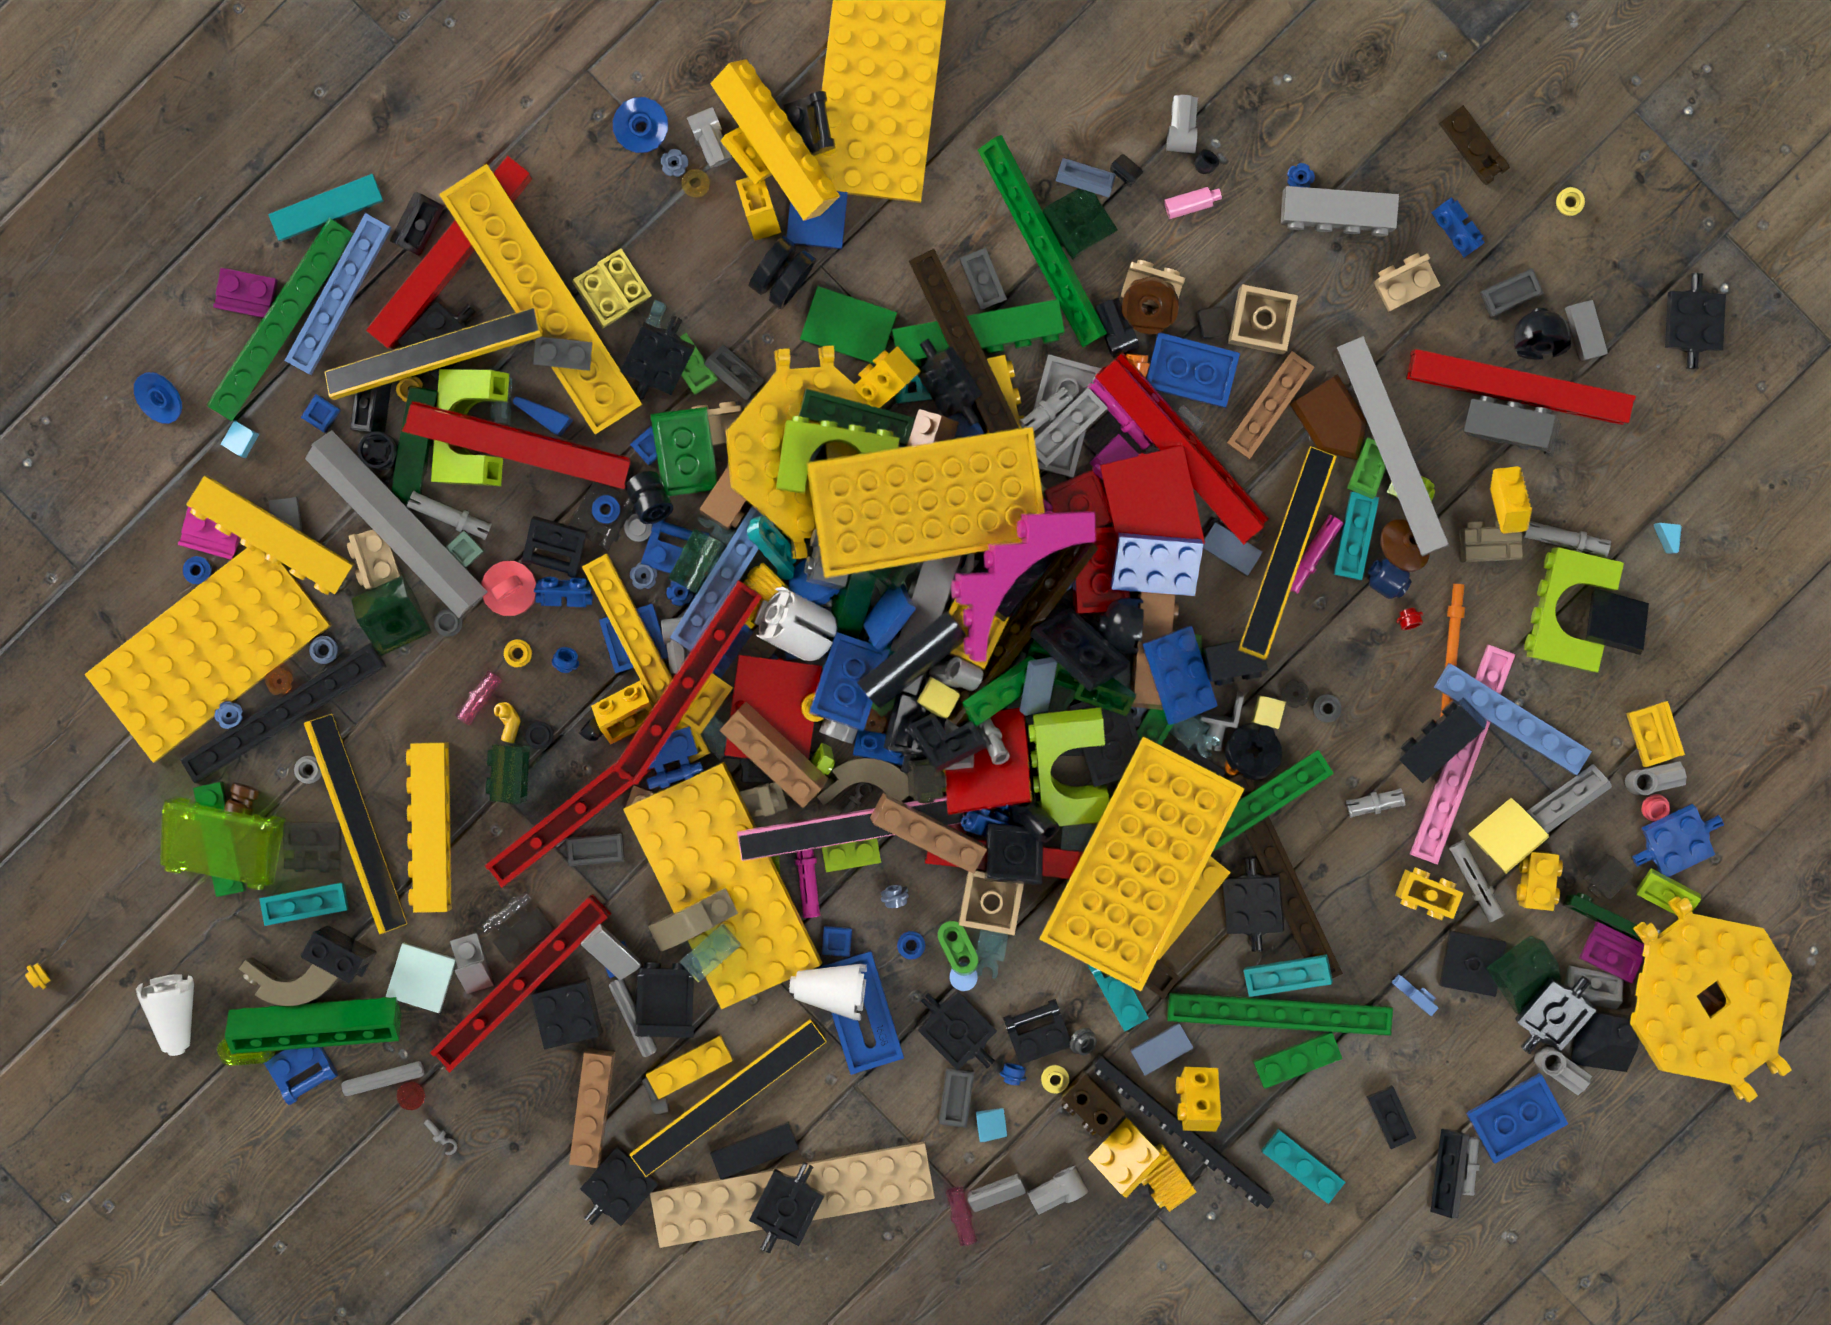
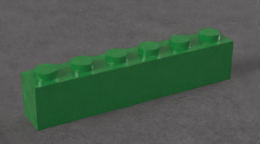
M1059 299L966 316L982 350L987 349L988 354L1004 351V346L1014 344L1015 349L1032 346L1031 341L1042 340L1043 344L1059 341V336H1063L1065 333ZM937 321L892 329L895 348L898 346L916 367L921 366V361L928 359L919 346L920 343L928 338L937 352H942L949 348Z
M397 997L354 999L338 1002L327 1001L324 1003L295 1006L233 1009L228 1012L225 1039L231 1054L399 1041L402 1013Z

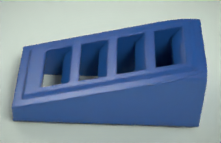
M521 397L513 399V403L558 437H561L573 422V419L568 415Z

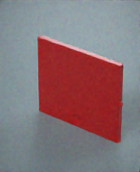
M1183 445L1147 454L1140 453L1135 457L1100 465L1116 539L1118 538V533L1201 539L1203 545H1205Z
M738 654L729 719L747 702L809 760L814 722L804 717L801 705L806 696L816 693L821 678L822 666L784 661L782 658L775 660ZM726 738L725 756L749 758L733 742Z
M1020 708L998 711L990 717L995 728L1001 731V740L1010 754L1006 762L1002 764L993 763L987 748L974 754V766L972 768L945 769L947 813L949 815L1032 801L1026 716L1020 712Z

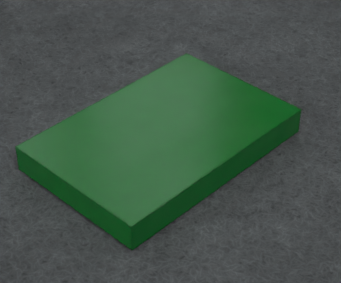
M817 286L800 340L819 347L834 346V352L876 365L873 360L886 349L897 312Z
M707 407L651 414L660 477L665 493L668 496L712 491L718 482V474Z

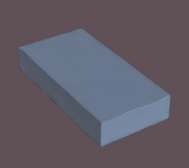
M1062 158L1056 181L1109 197L1116 174Z
M1216 522L1204 538L1205 545H1203V549L1246 576L1249 575L1263 553L1248 542L1243 545L1232 532Z
M1052 657L1028 662L1020 712L1025 716L1046 712L1049 709L1057 661Z
M1177 1023L1131 1049V1052L1144 1075H1147L1193 1049V1046L1180 1023Z

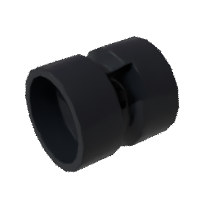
M370 432L360 440L358 455L366 466L378 470H389L395 467L399 442L392 436L384 433Z
M654 471L642 472L632 477L626 483L625 490L630 501L634 504L635 512L641 523L654 524L667 518L672 513L673 504L664 491V485L658 473Z

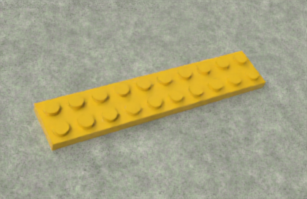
M488 164L440 193V197L516 313L535 307L539 314L543 333L542 337L593 342L590 371L552 366L551 368L594 434L599 433L641 406V401L623 373L620 372L616 362Z

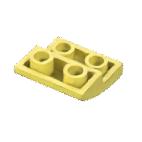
M622 249L600 260L596 266L572 281L602 328L623 317L652 296Z
M1512 798L1468 833L1505 873L1509 872L1549 838L1547 832Z

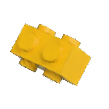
M897 346L890 353L884 350L873 360L876 366L873 367L871 363L868 364L858 374L861 379L853 387L870 406L880 408L906 386L920 370Z
M641 680L591 706L599 729L610 745L638 731L654 707Z
M1532 851L1520 862L1521 884H1518L1517 901H1519L1520 906L1529 909L1554 911V904L1557 905L1560 898V890L1556 888L1557 876H1561L1563 863L1562 860H1559V854Z
M1414 868L1413 872L1405 869L1395 896L1402 899L1400 904L1414 910L1417 909L1418 905L1428 909L1427 915L1439 920H1443L1444 916L1453 919L1463 896V892L1455 889L1457 884L1443 878L1440 879L1439 883L1429 879L1431 873L1418 868Z
M1184 1067L1181 1076L1176 1079V1093L1181 1094V1103L1178 1104L1177 1109L1178 1120H1182L1183 1130L1216 1132L1221 1123L1218 1068Z

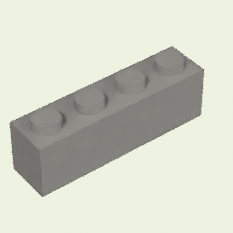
M1286 186L1282 195L1280 224L1287 225V229L1304 230V226H1312L1318 232H1332V228L1343 229V233L1360 234V230L1371 231V235L1388 236V232H1393L1397 228L1399 194Z

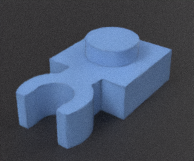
M1399 974L1391 982L1430 1016L1437 1011L1438 1007L1432 1003L1436 998L1423 987L1420 991L1417 990Z

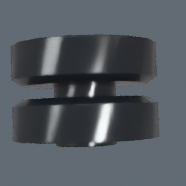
M782 236L767 252L748 285L760 295L768 292L773 286L769 294V301L779 309H783L791 301L805 282L816 262V258L805 250L799 252L792 259L796 251V245L785 236Z

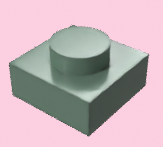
M466 531L460 533L446 547L465 569L484 552Z

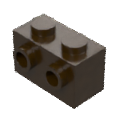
M1084 1070L1060 1094L1064 1101L1061 1104L1063 1108L1072 1116L1077 1113L1084 1120L1082 1126L1093 1136L1097 1133L1103 1138L1126 1114L1124 1109ZM1079 1094H1085L1083 1098H1077ZM1099 1114H1105L1104 1117L1097 1118Z

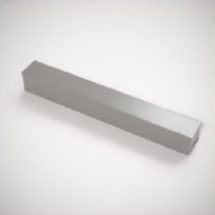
M1364 336L1337 347L1421 555L1425 556L1443 547H1448V541Z
M332 430L312 443V448L305 459L458 618L472 606H475L487 594L488 591Z

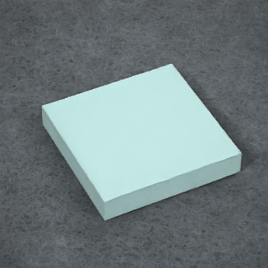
M402 943L386 997H397V1001L440 1013L456 964L455 958Z

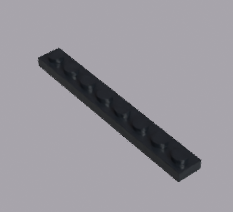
M1101 1053L1093 1060V1064L1096 1067L1094 1072L1106 1082L1111 1079L1118 1085L1116 1090L1127 1100L1133 1097L1140 1103L1137 1108L1149 1118L1152 1115L1156 1116L1161 1121L1159 1126L1171 1136L1174 1132L1183 1139L1180 1143L1191 1153L1197 1150L1204 1156L1202 1161L1213 1171L1217 1168L1226 1174L1223 1179L1235 1189L1239 1186L1247 1192L1245 1197L1256 1207L1262 1204L1268 1209L1275 1201L1269 1192L1195 1131L1183 1130L1182 1120H1178L1176 1115Z

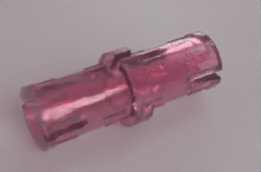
M488 670L475 690H470L468 693L470 695L455 716L470 726L482 707H487L490 703L488 699L503 680Z
M962 1186L948 1189L946 1195L952 1212L950 1218L952 1223H955L960 1246L974 1244L977 1242V1237L971 1220L973 1214L972 1210L968 1209L964 1189Z

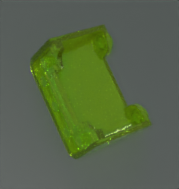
M179 796L164 800L162 810L160 864L165 866V871L182 873V870L245 882L248 888L263 890L264 886L274 883L286 818L273 815L270 818L260 817L258 814L247 815L202 806L198 802L190 803L189 798Z

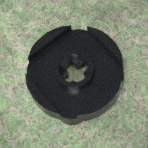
M1249 723L1240 726L1231 734L1225 746V755L1230 767L1234 771L1237 769L1240 773L1244 774L1242 777L1250 780H1260L1268 777L1281 764L1282 747L1272 727ZM1251 746H1255L1259 750L1258 758H1255L1253 753H1248V749Z

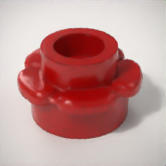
M1409 608L1399 613L1400 617L1397 619V624H1400L1403 631L1411 630L1423 624L1421 616L1424 614L1423 612L1416 611V608Z

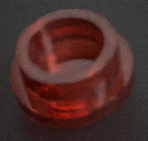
M407 1082L398 1089L397 1101L402 1108L415 1110L423 1104L425 1091L420 1084Z

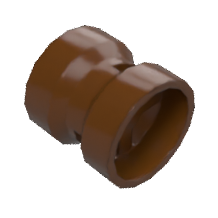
M233 782L230 790L232 796L226 801L224 810L238 816L251 818L254 810L252 805L258 799L260 790Z

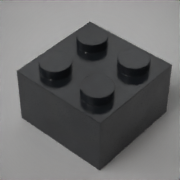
M1241 640L1201 648V655L1209 680L1214 681V684L1218 686L1234 683L1233 677L1242 676V680L1262 677L1261 671L1268 670L1266 659L1263 660L1238 650Z
M590 978L537 990L531 994L544 1050L599 1037L602 1034V1026Z

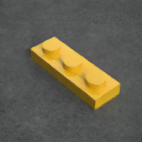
M719 1035L648 1072L646 1077L657 1098L661 1099L733 1061V1057L722 1036Z

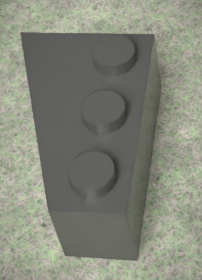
M1480 396L1479 400L1471 399L1464 428L1467 436L1500 444L1517 445L1520 449L1528 450V448L1545 451V455L1553 456L1561 426L1557 416L1552 415L1553 410L1536 407L1535 411L1524 409V404L1508 401L1507 405L1497 404V399L1487 396Z

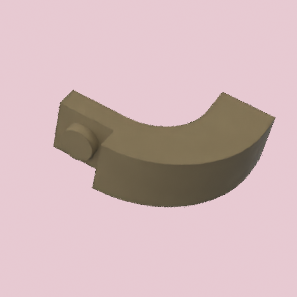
M863 757L846 761L835 767L832 772L838 780L834 782L830 778L820 790L821 793L817 798L825 805L848 786L859 782H867L877 785L887 795L902 802L917 790L918 787L908 774L901 772V768L895 764Z
M775 782L739 791L752 818L761 815L765 817L788 809L783 790Z
M726 888L683 910L667 915L648 925V928L659 950L664 951L713 928L715 925L738 914Z
M253 957L246 959L239 968L244 973L243 977L253 985H261L255 996L266 1002L281 1006H295L310 1002L329 991L339 980L336 976L313 964L302 977L296 979H286L274 974Z

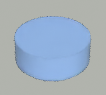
M960 962L959 964L961 966H967L969 963ZM953 969L950 971V982L957 990H970L977 983L978 975L976 970L967 976L958 975Z

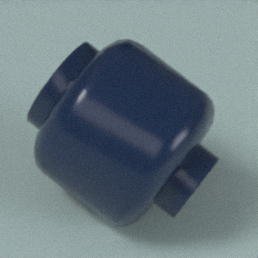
M1387 558L1381 562L1376 560L1368 571V574L1371 575L1369 579L1370 587L1387 599L1402 597L1412 582L1410 572L1399 569L1390 563Z

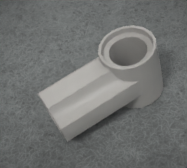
M1191 95L1173 97L1171 126L1168 128L1166 151L1195 153L1198 132L1197 128H1195L1197 97Z
M713 107L687 118L696 141L699 140L710 168L723 165L732 159L731 154L720 141L723 138L722 128Z
M682 617L661 620L663 641L667 645L670 674L678 671L690 653V650L670 639Z
M955 657L950 661L938 662L930 669L928 675L948 687H963L973 691L980 685L983 671L980 667Z
M1681 761L1642 770H1633L1627 774L1625 786L1632 794L1649 795L1653 792L1686 785L1687 776ZM1640 775H1643L1646 779V785L1642 790L1637 785V779Z
M1543 1046L1536 1051L1534 1061L1539 1069L1576 1095L1586 1090L1592 1078L1589 1073L1551 1046ZM1550 1055H1555L1554 1064L1546 1067V1058Z
M1076 1166L1060 1171L1052 1180L1028 1191L1030 1200L1038 1215L1063 1202H1073L1088 1193Z

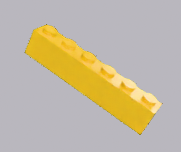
M747 59L729 63L710 84L802 219L805 221L821 216L840 197L833 182L826 176L818 160L804 144L802 137L791 125L785 112L778 106L770 90L763 84L755 68Z
M208 475L202 478L186 504L192 508L190 513L203 521L206 518L211 519L217 523L215 526L217 530L228 536L234 533L242 538L240 540L242 545L255 551L256 547L266 553L264 557L278 566L281 562L291 568L289 573L301 580H304L305 577L315 582L313 587L326 595L330 592L333 594L337 593L354 566V563Z
M449 742L411 743L410 749L406 751L407 766H411V777H407L406 783L407 793L411 794V805L407 807V820L412 822V833H408L407 838L408 849L412 850V861L408 863V876L413 878V889H409L408 901L409 905L413 906V912H448L452 909Z

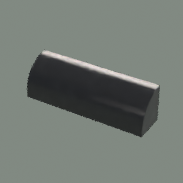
M946 611L857 683L878 708H882L964 643V639L968 638V636L951 614Z

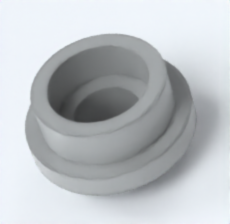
M314 756L301 757L295 764V776L303 783H314L322 776L317 759ZM308 764L314 768L311 775L305 772V767Z

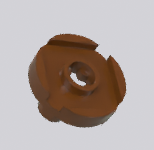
M1146 277L1133 281L1126 290L1122 302V312L1125 319L1132 325V328L1144 334H1157L1164 331V328L1170 324L1172 325L1176 320L1179 310V299L1174 286L1156 277ZM1148 300H1154V303L1158 304L1159 307H1154L1153 312H1149L1147 307L1143 306V303L1148 302Z

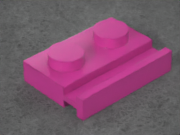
M188 506L178 545L232 560L235 557L240 537L234 533H231L230 536L222 533L215 528L217 523L209 518H206L205 521L197 518L190 513L192 508Z

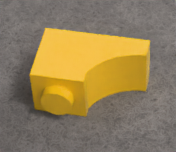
M749 177L737 180V188L754 241L781 233L765 180L754 185Z

